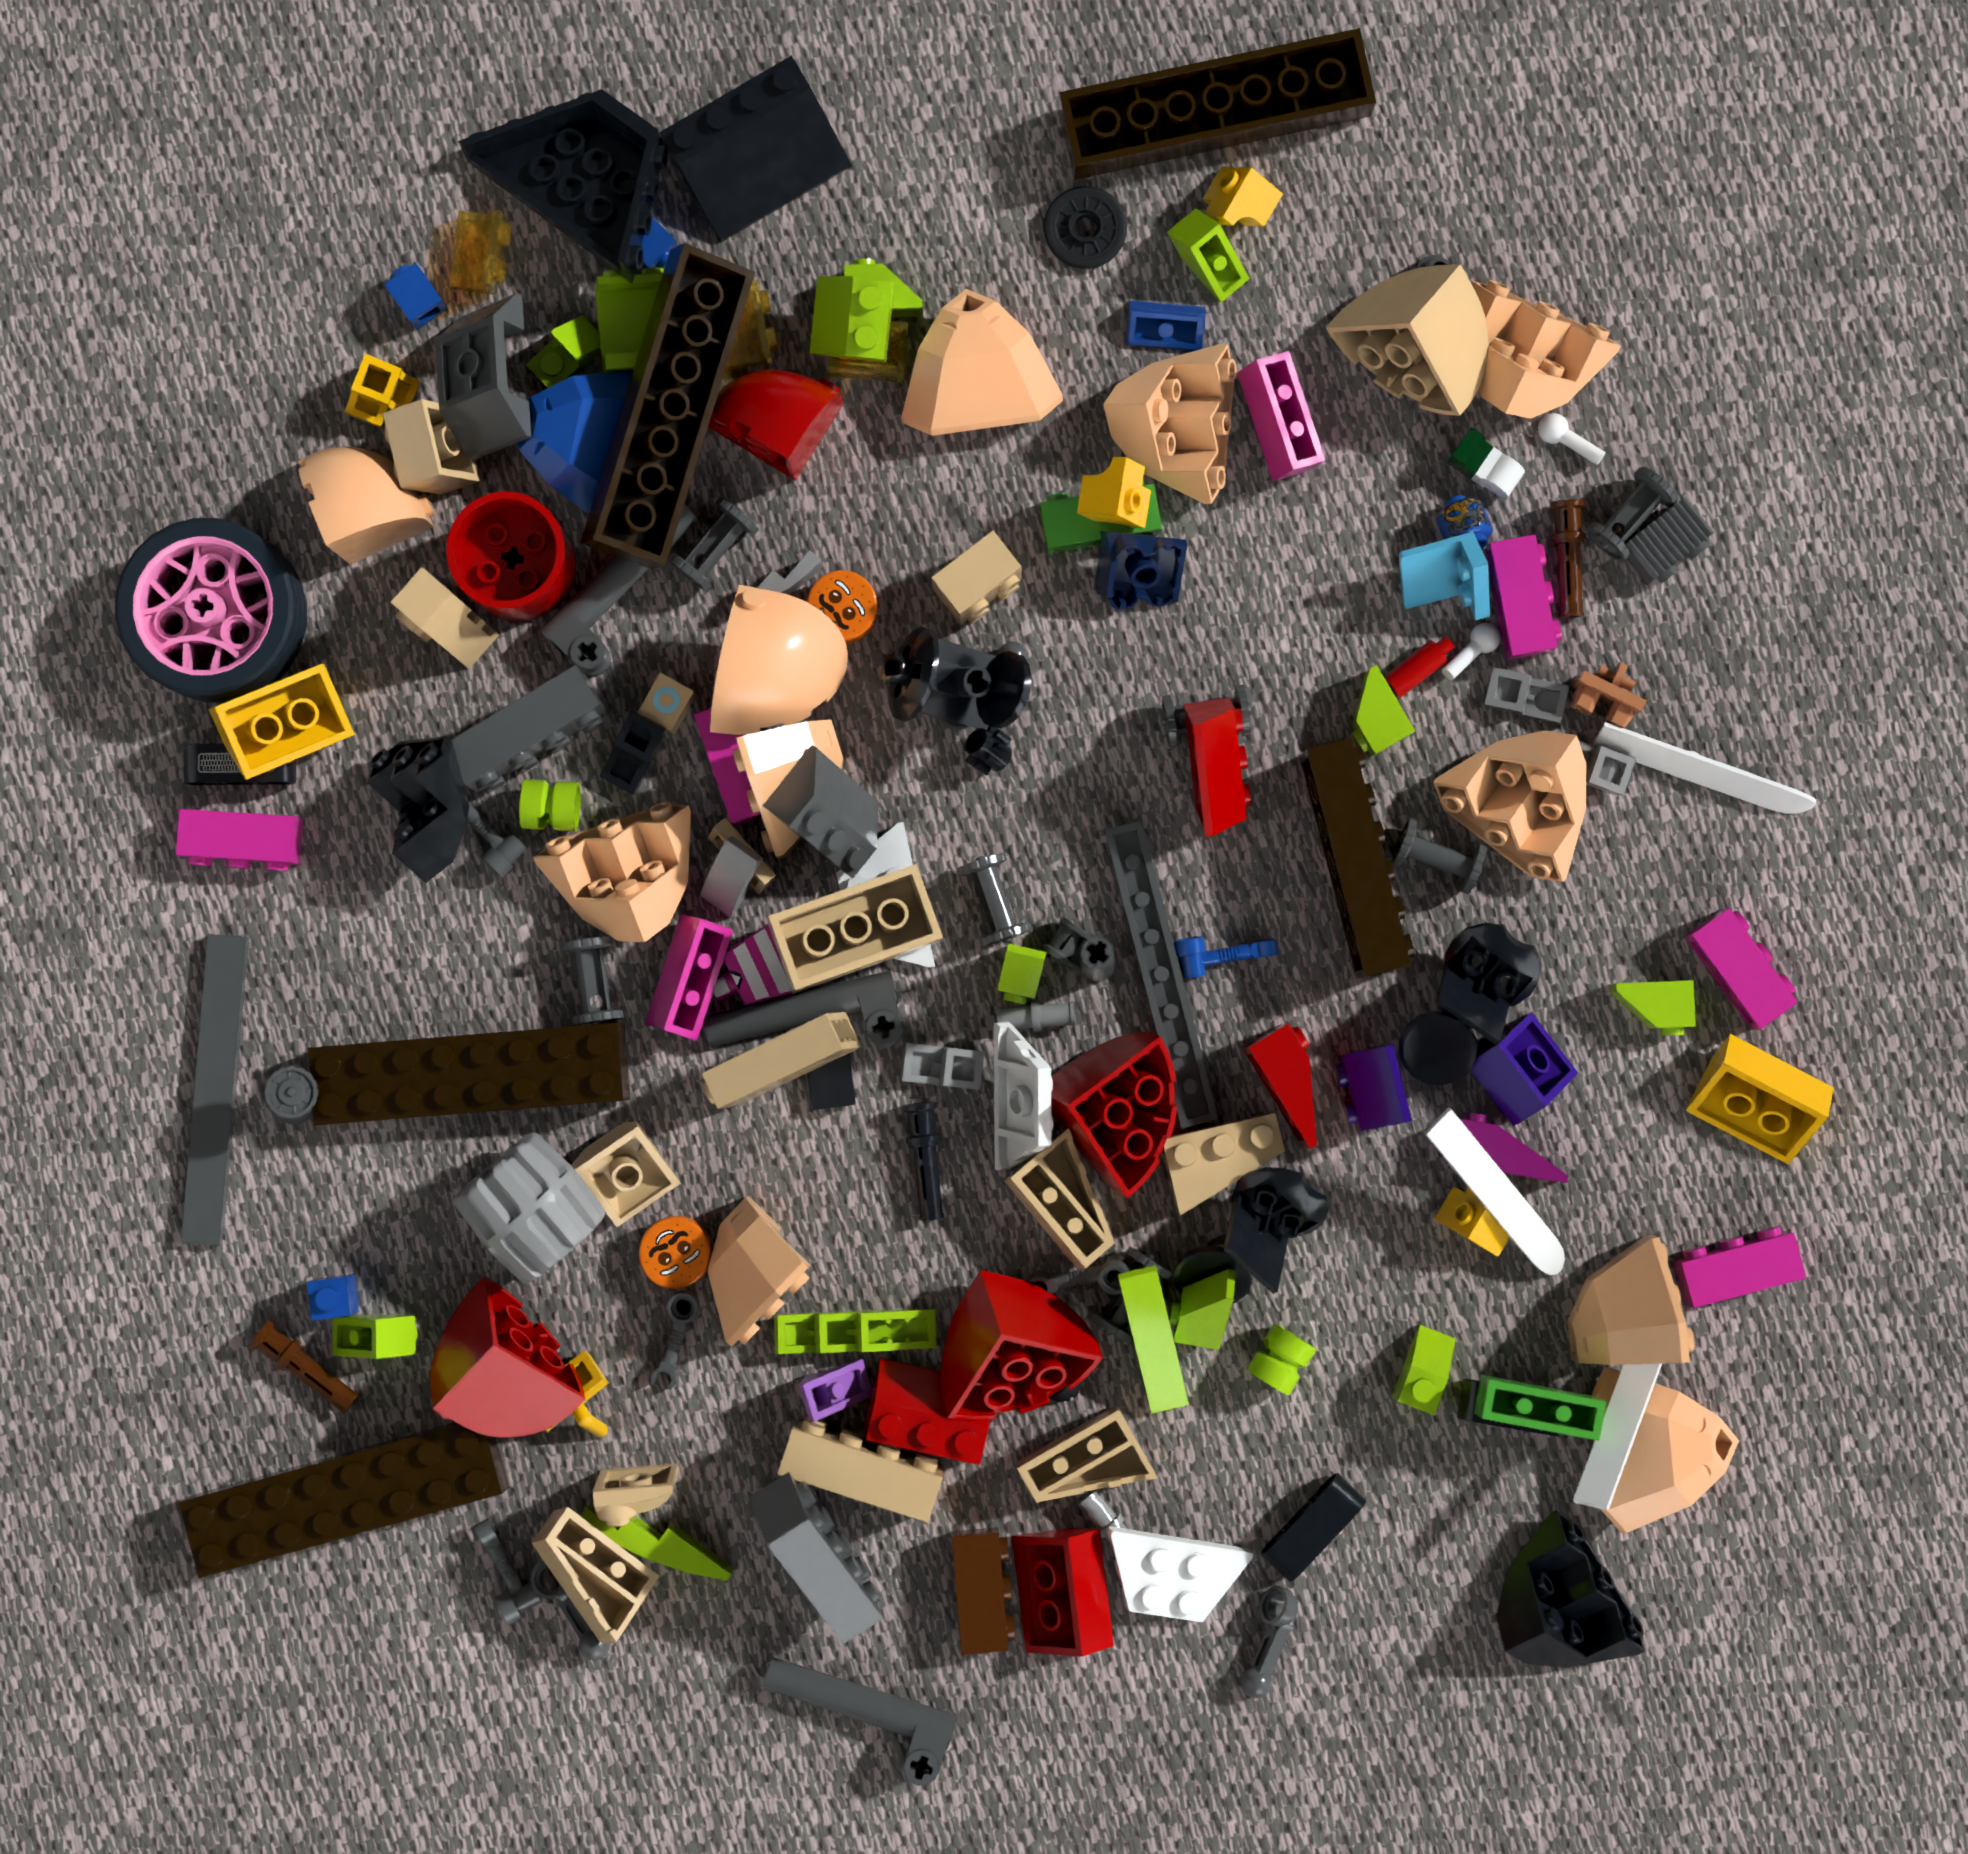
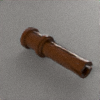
M1579 499L1550 502V509L1554 510L1555 533L1551 535V542L1557 546L1560 618L1584 616L1580 544H1584V540H1586V533L1582 532L1581 509L1585 507V501Z
M270 1319L255 1335L248 1347L252 1350L258 1349L274 1361V1367L277 1370L285 1371L287 1369L344 1414L360 1394L353 1391L331 1374L330 1371L304 1353L301 1342L297 1339L292 1341L275 1328L276 1322Z

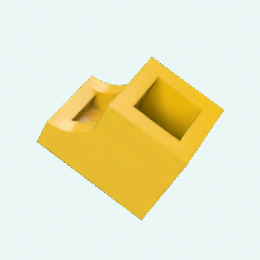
M1221 167L1202 199L1209 205L1204 214L1220 223V225L1234 226L1239 221L1244 226L1264 227L1283 193L1252 167Z
M365 353L351 387V394L344 412L349 416L382 428L384 423L383 413L412 403L420 380L405 374L402 368Z
M1113 457L1109 467L1104 472L1098 475H1083L1077 513L1094 522L1114 523L1131 528L1145 529L1151 490L1142 486L1145 467L1127 457Z
M1453 1186L1434 1218L1438 1223L1499 1257L1510 1238L1469 1187L1463 1192Z

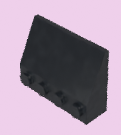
M792 55L659 132L663 145H666L668 148L669 156L720 242L727 240L852 167L814 92Z

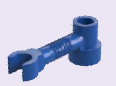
M1203 936L1173 941L1176 955L1180 957L1183 979L1206 975L1205 967L1279 954L1277 941L1274 938L1206 951Z

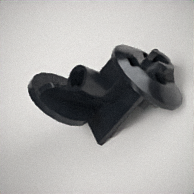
M925 627L913 630L900 645L898 651L892 650V653L887 655L881 672L882 680L885 681V685H888V704L894 718L906 722L914 719L918 713H923L976 729L984 728L985 730L987 725L998 729L1008 727L1019 717L1026 706L1032 680L1030 664L1023 655L1006 651L995 656L938 639L934 631Z
M1482 923L1469 926L1453 937L1445 951L1444 972L1435 999V1003L1443 1007V1009L1418 1015L1406 1025L1400 1036L1399 1057L1403 1067L1413 1078L1426 1084L1445 1085L1456 1082L1470 1071L1477 1057L1478 1042L1473 1029L1495 1045L1500 1043L1509 1007L1517 1005L1529 997L1539 982L1541 961L1535 946L1516 940L1503 924Z
M1264 1167L1249 1171L1241 1179L1237 1180L1232 1192L1233 1207L1227 1233L1208 1241L1207 1246H1201L1188 1251L1178 1260L1173 1275L1176 1289L1181 1294L1183 1287L1230 1269L1236 1270L1234 1300L1232 1304L1240 1301L1248 1293L1253 1276L1273 1294L1277 1293L1288 1238H1296L1297 1236L1312 1233L1323 1225L1329 1211L1327 1196L1311 1188L1305 1181L1303 1174L1293 1170Z

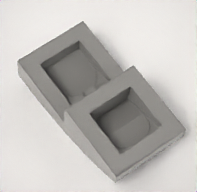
M809 550L785 579L772 570L758 588L790 595L808 582L823 567L822 560Z
M1493 667L1484 705L1501 711L1562 725L1570 686L1535 679L1529 674Z
M1579 740L1586 761V785L1610 793L1624 795L1636 759L1606 747H1596Z
M733 836L726 839L708 873L700 896L731 918L750 889L751 885L749 882L763 858Z
M903 1042L899 1081L980 1090L985 1052Z

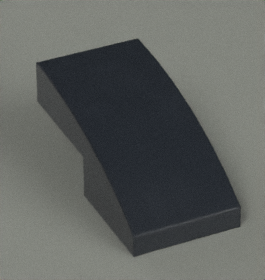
M631 710L614 742L615 747L599 777L632 795L636 794L658 750L666 728Z

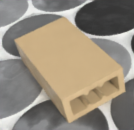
M846 1012L826 1013L703 1072L702 1075L705 1080L703 1090L709 1102L715 1104L717 1109L741 1105L861 1048V1044Z

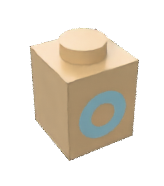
M660 672L638 713L666 728L665 731L675 735L697 694L690 688Z

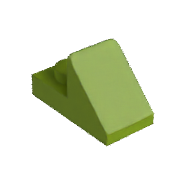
M583 315L554 328L550 332L554 339L526 364L529 370L546 388L571 376H575L601 352L599 331Z

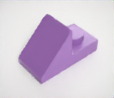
M854 1359L826 1372L807 1374L798 1385L809 1422H816L870 1398L872 1393V1387L863 1359Z

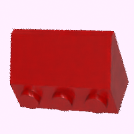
M1230 698L1183 704L1195 810L1205 837L1214 836L1247 819L1245 806L1252 804L1249 783H1243L1241 769L1248 768L1245 746L1238 745L1237 732L1244 731L1241 709L1234 708Z
M880 1357L862 1434L867 1441L980 1465L990 1420L970 1421L948 1418L942 1398L940 1370Z
M1068 1528L1012 1536L1026 1653L1083 1657L1113 1647L1114 1642L1100 1529Z

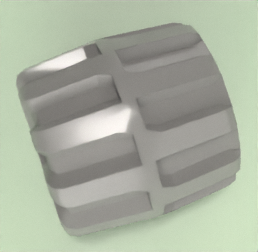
M535 1132L524 1135L514 1145L510 1146L497 1160L490 1163L483 1169L482 1173L457 1193L453 1200L455 1206L482 1244L512 1274L524 1283L537 1279L583 1241L605 1216L603 1206L582 1177L555 1149Z

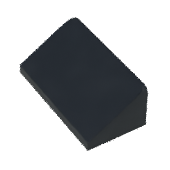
M849 1053L807 1073L812 1110L856 1104Z

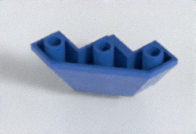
M633 370L571 376L531 396L527 400L529 401L531 438L516 443L519 451L549 486L588 514Z

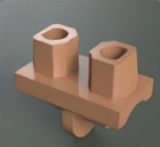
M1619 662L1614 670L1601 665L1596 673L1597 676L1585 670L1580 676L1577 675L1571 686L1576 690L1570 707L1583 714L1590 715L1597 701L1600 700L1611 705L1603 722L1625 728L1633 716L1643 710L1647 700L1630 693L1636 681L1624 676L1627 665Z

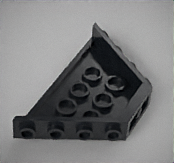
M601 89L592 93H584L576 99L556 106H548L540 112L520 119L510 120L504 125L484 132L474 133L470 137L458 141L467 162L627 281L633 283L635 271L640 270L643 263L642 243L644 236H648L651 231L652 217L650 210L652 202H657L659 198L660 182L658 178L660 169H665L668 161V148L666 145H663L656 127Z

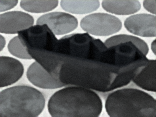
M447 736L400 741L388 751L385 748L381 749L373 756L369 763L370 772L367 784L399 811L398 815L400 817L398 827L394 832L395 841L392 854L425 883L454 862L467 824L469 802L453 742Z
M1557 1510L1551 1512L1505 1574L1496 1614L1505 1652L1525 1664L1566 1668L1639 1655L1645 1652L1641 1639L1644 1631L1639 1619L1632 1613L1615 1586L1609 1571L1600 1562L1585 1538L1578 1522L1574 1519H1569Z

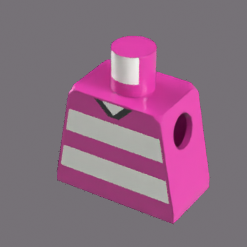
M768 924L726 952L724 962L729 971L718 976L713 991L718 1001L739 992L746 1006L793 994Z

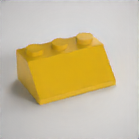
M324 663L209 709L226 749L245 780L355 735Z
M1730 1034L1712 1056L1686 1107V1111L1789 1164L1829 1117L1834 1087Z

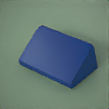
M1130 301L1126 345L1189 351L1200 350L1203 345L1206 318L1205 307Z

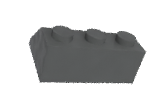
M811 745L763 806L852 879L877 849L879 802L817 747Z

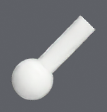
M1550 413L1540 420L1538 433L1545 442L1550 444L1561 442L1595 465H1598L1603 459L1605 452L1571 431L1567 420L1562 415Z
M1490 623L1476 625L1471 631L1470 643L1442 669L1443 675L1447 679L1453 680L1480 653L1494 651L1499 646L1501 640L1497 627Z

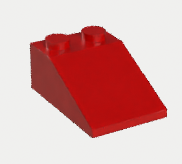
M1289 1023L1280 1024L1242 1049L1301 1146L1311 1149L1317 1145L1310 1058L1305 1051L1310 1044L1298 1026L1291 1028Z

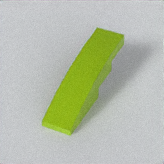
M1156 1265L1118 1274L1151 1414L1189 1405Z
M899 1309L774 1314L775 1353L778 1355L855 1351L864 1353L937 1348L935 1309Z
M592 1502L580 1515L619 1546L647 1560L686 1573L725 1581L728 1580L734 1570L731 1565L673 1523L669 1525L663 1535L636 1515L631 1517L630 1522L626 1525L607 1526L606 1521L598 1519Z

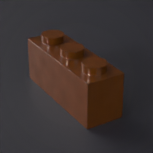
M998 1527L952 1531L961 1655L1008 1651V1640L1015 1639L1013 1615L1006 1616L1004 1600H1012L1010 1576L1002 1577L1001 1561H1009L1007 1537L999 1538Z

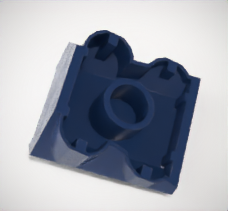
M1100 531L1101 543L1095 575L1097 594L1108 597L1111 606L1115 609H1128L1138 599L1147 600L1152 606H1165L1170 602H1178L1187 550L1186 540Z

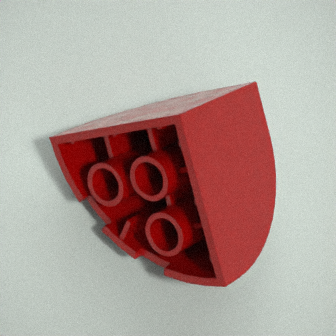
M755 371L732 380L719 390L708 428L796 481L844 405L843 398L839 393L840 388L822 377L818 382L790 371Z
M1152 1032L1130 1033L1104 1042L1080 1055L1051 1076L1053 1080L1051 1092L1052 1115L1063 1131L1068 1128L1070 1129L1074 1146L1096 1173L1110 1187L1127 1199L1145 1183L1160 1162L1158 1157L1163 1150L1167 1137L1171 1138L1176 1120L1177 1106L1174 1105V1082H1176L1173 1062L1161 1036Z
M980 1270L954 1313L944 1345L941 1365V1391L947 1417L970 1421L996 1419L995 1413L1018 1409L1019 1414H1023L1050 1403L1049 1396L1066 1386L1070 1390L1076 1387L1102 1360L1103 1356L1095 1336L1082 1318L1052 1293L1050 1294L1045 1289L1018 1278Z
M485 1275L459 1304L446 1325L437 1345L430 1371L432 1409L445 1420L451 1419L471 1431L493 1437H520L544 1431L563 1421L586 1400L580 1378L573 1364L565 1366L556 1352L560 1344L543 1323L540 1322L535 1326L520 1310L523 1304Z

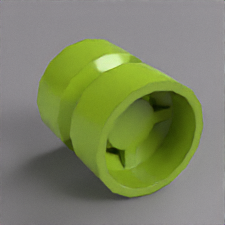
M523 780L519 804V818L522 829L544 830L547 825H551L555 831L577 832L581 807V787L579 782L557 781L554 786H549L546 780Z
M1273 1323L1263 1340L1266 1346L1265 1350L1256 1351L1246 1370L1280 1392L1290 1396L1300 1379L1297 1372L1298 1368H1306L1317 1348L1278 1324Z

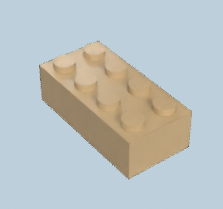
M917 864L775 913L767 918L768 926L793 994L935 944L943 938Z
M805 1416L804 1421L796 1420L789 1436L778 1475L783 1476L789 1472L797 1481H804L806 1484L917 1520L929 1522L943 1478L944 1467L937 1464L938 1458L921 1452H916L915 1457L902 1454L899 1447L878 1443L877 1446L863 1441V1434L854 1430L842 1428L841 1433L826 1429L828 1423L822 1420L809 1422L808 1416Z

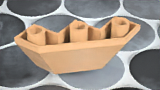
M1489 280L1486 285L1471 281L1481 302L1488 330L1486 369L1478 391L1483 399L1506 414L1531 419L1567 404L1620 349L1621 345L1608 338L1610 332L1599 325L1589 323L1588 326H1585L1560 315V310L1548 303L1539 301L1537 305L1509 293L1510 288L1500 282Z
M965 289L941 308L918 348L902 413V423L934 436L1040 421L1063 401V395L1030 333L997 301Z
M1218 344L1151 363L1119 382L1103 404L1111 438L1125 455L1144 466L1145 475L1203 504H1212L1220 489L1224 487L1226 480L1225 468L1229 432L1231 429L1234 380L1236 377V363L1230 357L1228 344Z
M831 719L806 721L736 738L739 748L733 749L732 752L738 771L747 772L752 790L747 791L753 813H761L766 830L761 831L767 853L774 852L778 860L785 858L802 838L767 810L763 804L811 745L817 747L842 770L844 759Z
M1538 731L1499 740L1435 779L1433 784L1443 810L1528 876L1543 880L1565 881L1586 810V761L1577 735Z
M669 801L661 802L620 819L607 820L599 826L569 836L554 838L548 841L545 845L546 848L533 858L539 869L582 920L617 941L646 942L670 924L688 885L691 810L689 805H672Z
M749 1196L745 1197L720 1224L707 1270L724 1337L731 1347L738 1340L745 1345L760 1329L755 1322L762 1315L769 1320L784 1305L780 1297L787 1289L794 1295L810 1278L805 1273L810 1264L777 1233L781 1227Z
M1652 1235L1643 1236L1586 1278L1567 1321L1571 1360L1577 1363L1600 1365L1690 1362L1689 1352L1694 1351L1693 1332L1691 1328L1686 1326V1320L1681 1307L1679 1287L1674 1285L1668 1266L1666 1246L1664 1243H1661L1660 1237Z
M1607 1367L1603 1368L1591 1396H1596L1606 1401L1605 1412L1621 1372ZM1655 1383L1609 1510L1601 1509L1602 1512L1621 1533H1628L1692 1506L1726 1473L1739 1440L1719 1416L1680 1391Z

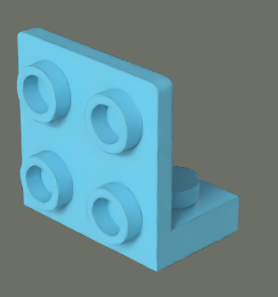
M1474 532L1414 547L1399 553L1402 603L1405 609L1459 595L1462 606L1470 607L1475 621L1490 617L1488 563Z

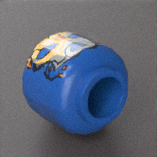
M1457 495L1448 499L1444 503V509L1439 512L1436 519L1444 540L1474 532L1481 549L1488 544V538L1493 532L1492 524L1481 500L1466 498L1464 495Z

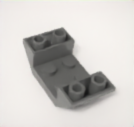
M518 293L460 317L435 340L439 412L466 456L471 460L531 438L529 401L508 392L505 338L524 331L522 295Z

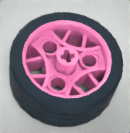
M192 518L172 523L149 536L133 552L121 572L116 589L115 621L120 640L129 657L147 677L185 697L203 702L225 703L275 683L289 670L301 650L307 629V602L302 583L291 563L265 539L237 523L219 518ZM193 560L191 570L183 566ZM247 560L257 569L256 572L244 574ZM224 564V577L217 582H212L210 579L212 569L217 565ZM179 570L188 575L182 587L172 595L165 588V585L170 577ZM264 582L267 597L249 606L244 587ZM160 596H162L166 601L158 605ZM268 612L264 625L258 617ZM181 616L183 628L177 634L171 635L169 623L175 617ZM242 626H248L250 630L248 640L242 644H237L234 639L237 629ZM197 646L216 647L210 670H196ZM183 650L181 666L172 655ZM230 653L237 661L226 666Z

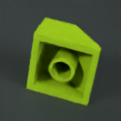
M817 276L809 354L886 363L894 293L893 281L855 276Z

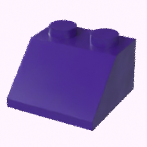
M1532 1012L1502 1034L1498 1045L1491 1042L1477 1054L1476 1060L1470 1069L1475 1079L1485 1088L1497 1104L1498 1109L1508 1118L1513 1126L1545 1108L1578 1074L1577 1070Z
M1393 1044L1380 1045L1338 1055L1340 1063L1335 1064L1334 1068L1339 1087L1346 1086L1349 1101L1343 1102L1349 1125L1355 1124L1357 1131H1364L1412 1121Z

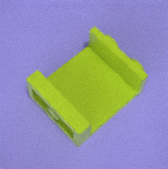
M663 268L643 269L641 274L634 275L633 283L627 281L614 270L604 271L603 276L596 278L594 290L603 373L634 369L664 272Z

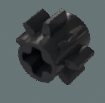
M988 726L987 730L978 728L966 740L965 750L970 755L965 761L985 775H988L990 770L995 772L1001 771L1011 760L1012 750L1007 745L1011 742L1012 738L1000 729Z

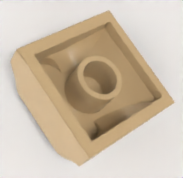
M636 1121L618 1125L586 1147L572 1163V1167L585 1181L616 1227L681 1184L668 1163L648 1138L645 1129Z
M678 1463L600 1470L593 1490L594 1508L598 1519L606 1521L607 1526H622L628 1524L630 1518L634 1517L637 1513L648 1512L661 1506L673 1493L678 1474Z

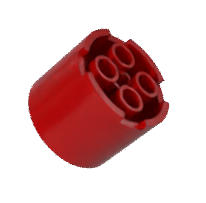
M501 491L479 497L459 513L449 531L446 555L448 566L455 582L483 610L499 619L512 622L535 620L563 602L573 586L576 575V554L571 540L552 513L543 504L530 496L517 492ZM518 553L524 561L523 563H516L513 569L507 561L508 559H515Z

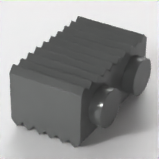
M1684 497L1625 544L1630 552V556L1626 560L1647 585L1656 578L1662 584L1680 570L1675 563L1687 555L1692 560L1708 548L1709 544L1705 540L1714 532L1688 499Z

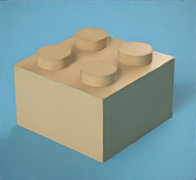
M420 399L383 413L385 421L384 433L391 447L394 460L393 472L399 481L400 488L442 495L480 482L475 460H471L466 456L439 412L438 402Z
M992 530L932 576V589L960 625L967 620L974 624L989 612L987 607L995 598L999 597L1003 601L1019 589L1018 583L1021 579L1022 566L994 530Z

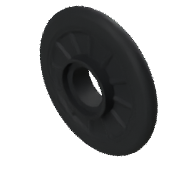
M1092 186L1074 187L1057 196L1046 212L1043 226L1044 237L1051 252L1063 263L1080 269L1096 268L1112 260L1121 250L1127 234V221L1119 202L1108 192ZM1081 218H1089L1095 223L1096 231L1089 237H1082L1076 233L1075 223Z

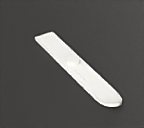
M1604 722L1592 744L1596 747L1603 746L1635 758V762L1772 811L1786 814L1802 813L1812 809L1816 804L1815 798L1794 788L1706 758L1697 752L1687 751Z
M1447 1108L1424 1134L1529 1261L1540 1271L1548 1275H1557L1562 1270L1565 1261L1564 1251L1558 1239L1452 1109Z
M1662 1364L1623 1365L1603 1418L1600 1440H1595L1573 1498L1574 1503L1609 1510Z

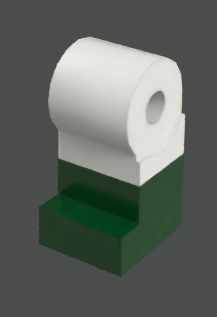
M1471 427L1447 461V464L1483 488L1486 487L1502 498H1508L1524 475V468L1517 461L1503 454L1482 439L1484 436Z

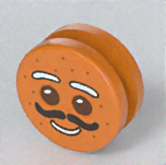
M847 570L829 572L813 584L807 596V603L822 611L838 627L846 644L858 642L866 637L877 621L878 602L875 591L864 577L855 572Z
M669 1216L655 1222L644 1233L639 1245V1262L645 1275L655 1284L668 1289H681L692 1285L706 1273L713 1247L708 1232L700 1223L686 1216Z

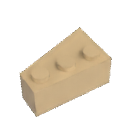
M423 567L419 569L391 601L400 610L395 615L400 622L428 643L431 638L434 639L468 669L471 668L499 636L495 630Z
M1270 1112L1172 1135L1171 1138L1167 1137L1162 1152L1178 1215L1181 1216L1241 1179L1249 1171L1257 1169L1285 1151L1276 1113Z
M1068 1128L1051 1140V1146L1032 1156L1006 1178L1004 1182L1077 1270L1087 1268L1115 1242L1098 1199L1094 1196L1086 1176V1169L1083 1162L1081 1163L1072 1141V1134Z
M1117 1404L1016 1462L1017 1470L1036 1503L1083 1494L1087 1491L1107 1487L1113 1488L1122 1486V1484L1158 1478Z
M569 1507L553 1510L532 1541V1545L601 1644L616 1643L659 1578L658 1574Z

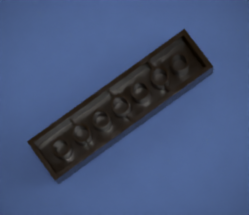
M1360 28L1059 92L1058 110L1074 180L1371 117L1376 105Z
M683 243L670 250L583 531L581 544L650 569L666 565L754 278V271L687 243Z
M625 1023L308 1048L309 1071L318 1086L317 1102L312 1107L313 1126L630 1100Z
M453 1422L191 1495L178 1503L199 1579L500 1495L509 1488L496 1437L471 1431Z

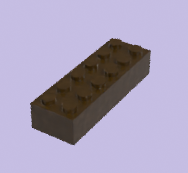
M1353 737L1308 748L1299 758L1356 979L1411 966L1410 957L1415 956L1414 946L1410 935L1403 934L1400 920L1405 919L1404 907L1400 896L1394 897L1390 882L1395 881L1394 868L1390 858L1384 859L1380 844L1386 842L1381 821H1374L1371 806L1376 805V800L1371 783H1364L1361 771L1362 768H1366L1363 749L1361 745L1355 746Z

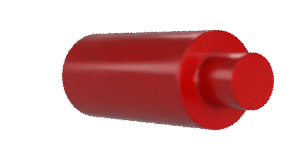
M1447 636L1437 643L1429 640L1384 676L1397 699L1402 698L1447 662L1445 655L1455 648Z

